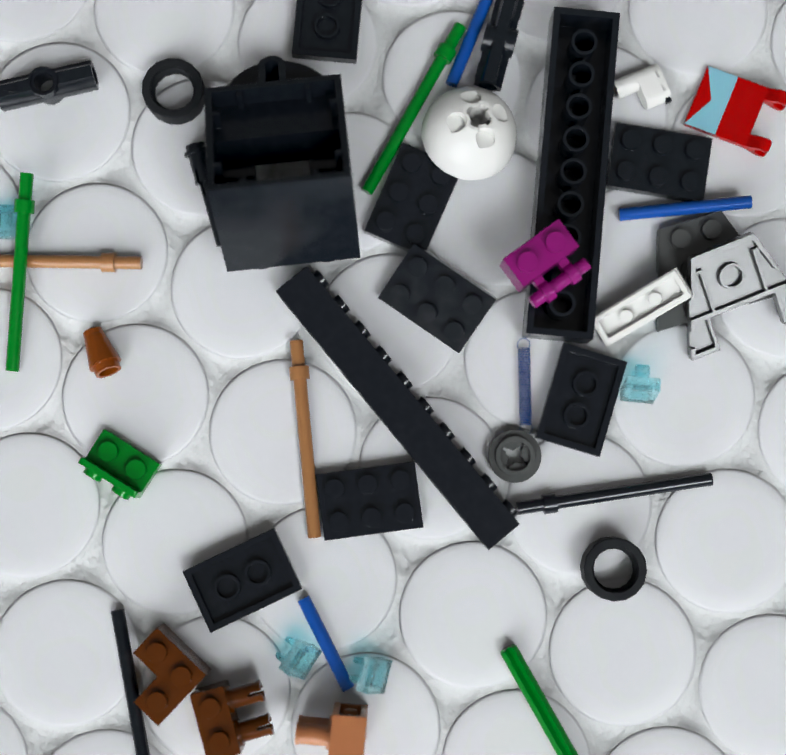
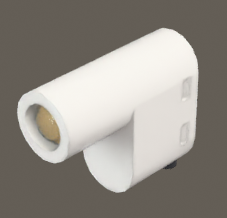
M653 64L614 80L613 95L617 100L636 92L645 110L663 103L667 105L672 101L670 89L658 64Z

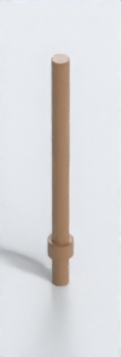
M102 252L101 256L28 255L27 268L101 269L102 272H116L117 269H142L143 267L142 256H117L116 253ZM0 254V267H13L14 254Z
M303 340L290 341L292 367H289L290 381H294L308 538L321 537L307 389V379H310L309 366L305 365Z

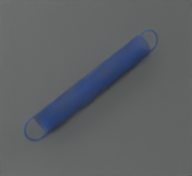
M529 350V351H517V352H521V353H518V355H529V354H530V350ZM530 355L518 356L520 357L518 358V360H529L518 361V365H528L518 366L519 368L531 367ZM518 369V370H528L527 372H526V371H518L519 373H530V372H531L530 369ZM518 374V375H528L527 377H525V376H518L519 378H530V377H531L530 374ZM530 378V379H518V380H527V381H528V382L518 381L519 383H529V384H518V385H526V386H528V387L519 386V388H529V389H518V390H526V391H529V392H521V391H519V393H529V394H519V395L529 396V397H519V398H529V399H519V400L529 401V402H519V403H528V404H519V405H522V406H530V407H519V408H528V409H519V410H521V411H530V412H519V413H527V414H519L520 416H530V417H519V418H527V419H519L520 421H530V422H519V423H526V424H520V427H521V425H532V423H531V422H532V421H531V420H532V418H531V417H532V416H531V415H532V413H531V412H532V411H531V410H532V408H531V407H532V406H531L532 404L530 403V402H532V401H531V398H530V397H532V396H531V393H530V392H531V388H530V387H531V383H530V382H531V378Z

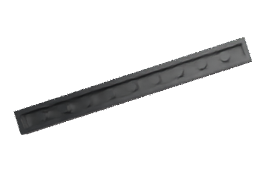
M306 266L277 289L276 293L485 548L490 550L519 525V522L515 519L519 513L507 499L501 502L495 495L494 491L497 489V486L486 473L480 476L472 467L476 461L464 447L460 451L451 441L455 436L446 424L441 422L438 425L430 416L434 410L422 396L416 399L409 389L413 385L403 372L399 371L396 374L391 369L388 363L392 360L380 345L374 348L367 340L371 334L359 320L353 323L346 313L350 309L339 295L333 298L325 289L329 283L318 270L312 273Z

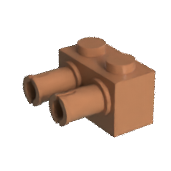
M335 702L333 713L329 718L299 715V720L296 724L295 744L326 746V750H329L328 755H364L368 705Z

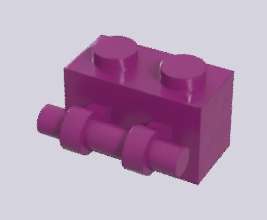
M559 219L503 258L499 265L518 292L533 284L537 291L529 296L528 300L534 308L539 307L544 302L550 303L556 299L559 291L569 284L575 285L581 281L582 275L591 269L590 264L585 258L580 259L574 265L567 259L578 249L579 245ZM557 266L561 274L548 283L543 278V275Z

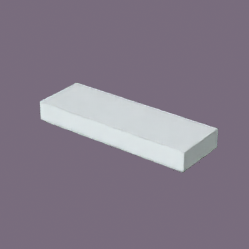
M676 267L595 315L594 327L607 347L693 297L694 294Z

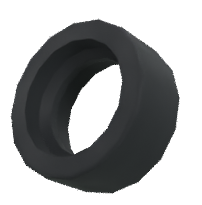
M167 58L156 62L148 69L142 81V95L147 107L158 120L167 124L182 125L195 119L205 105V85L200 73L191 63L182 59ZM172 74H181L187 77L193 86L191 101L186 106L177 110H169L162 107L155 95L158 83L166 76Z
M614 536L603 537L591 543L584 551L580 563L581 578L586 587L598 597L613 602L627 600L637 594L644 585L647 575L646 560L640 549L629 540ZM607 549L622 550L632 562L633 571L631 578L620 588L611 589L604 587L594 575L595 560L600 553Z

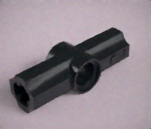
M524 0L495 1L491 20L486 25L480 49L482 55L478 63L474 85L491 92L501 91L508 60L512 58L519 32L517 25L521 17Z
M91 60L53 69L44 66L35 68L27 75L1 80L0 108L5 112L39 103L55 105L65 97L99 90V82L94 65ZM53 81V85L49 90L41 91V87L45 82Z

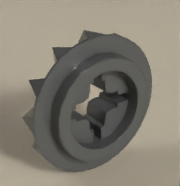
M521 430L505 431L492 441L488 452L490 467L499 478L507 482L518 483L526 481L537 472L540 466L541 450L539 444L527 432ZM522 444L520 457L527 464L514 462L506 468L509 456L503 450V447L513 451Z

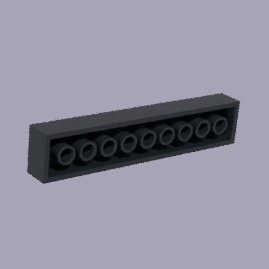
M554 7L549 20L530 239L559 219L579 245L578 249L567 259L574 265L580 259L585 258L590 264L591 269L582 275L581 281L575 285L569 284L557 293L556 299L550 303L544 302L537 308H534L528 300V297L537 291L533 284L526 287L522 338L587 344L594 337L620 13ZM556 266L544 274L543 278L549 283L560 275L561 271Z

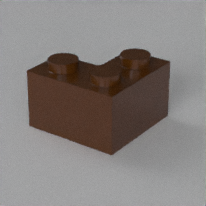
M165 623L158 626L133 652L157 676L134 703L159 726L211 670Z

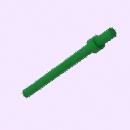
M455 22L444 43L440 42L433 54L435 57L434 61L361 187V190L372 196L444 67L452 62L456 54L455 48L466 30V27L462 24Z
M20 172L18 199L14 201V212L17 213L5 369V371L19 372L30 218L31 214H34L35 201L32 200L34 174Z

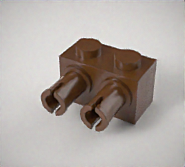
M227 679L196 688L192 692L190 698L205 755L241 754L246 741L274 735L273 723L270 724L272 719L269 713L244 721H240L237 715V708L265 701L264 690L261 691V688H263L261 680L231 688Z

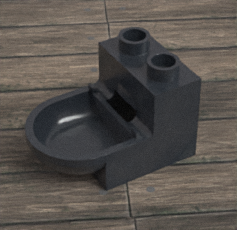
M268 56L261 59L259 64L239 73L227 86L204 88L207 194L227 272L361 258L341 74L323 76L306 65L284 61L278 56ZM309 160L311 175L257 180V165Z

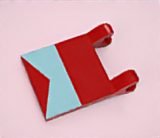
M708 66L684 126L742 147L756 156L764 157L770 150L772 141L765 137L750 134L763 102L775 110L782 111L786 107V91L767 88Z

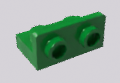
M107 429L102 431L87 456L81 457L78 462L86 467L83 473L98 482L105 479L114 485L111 490L126 500H129L130 497L141 498L162 465Z

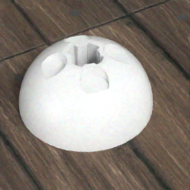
M464 86L442 94L432 103L424 116L421 135L428 156L442 171L463 180H482L494 176L508 164L516 147L517 128L511 110L498 95L484 88Z

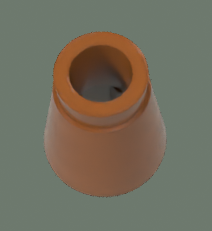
M93 327L86 330L83 336L89 370L94 372L96 378H105L120 371L121 357L103 332L102 327Z

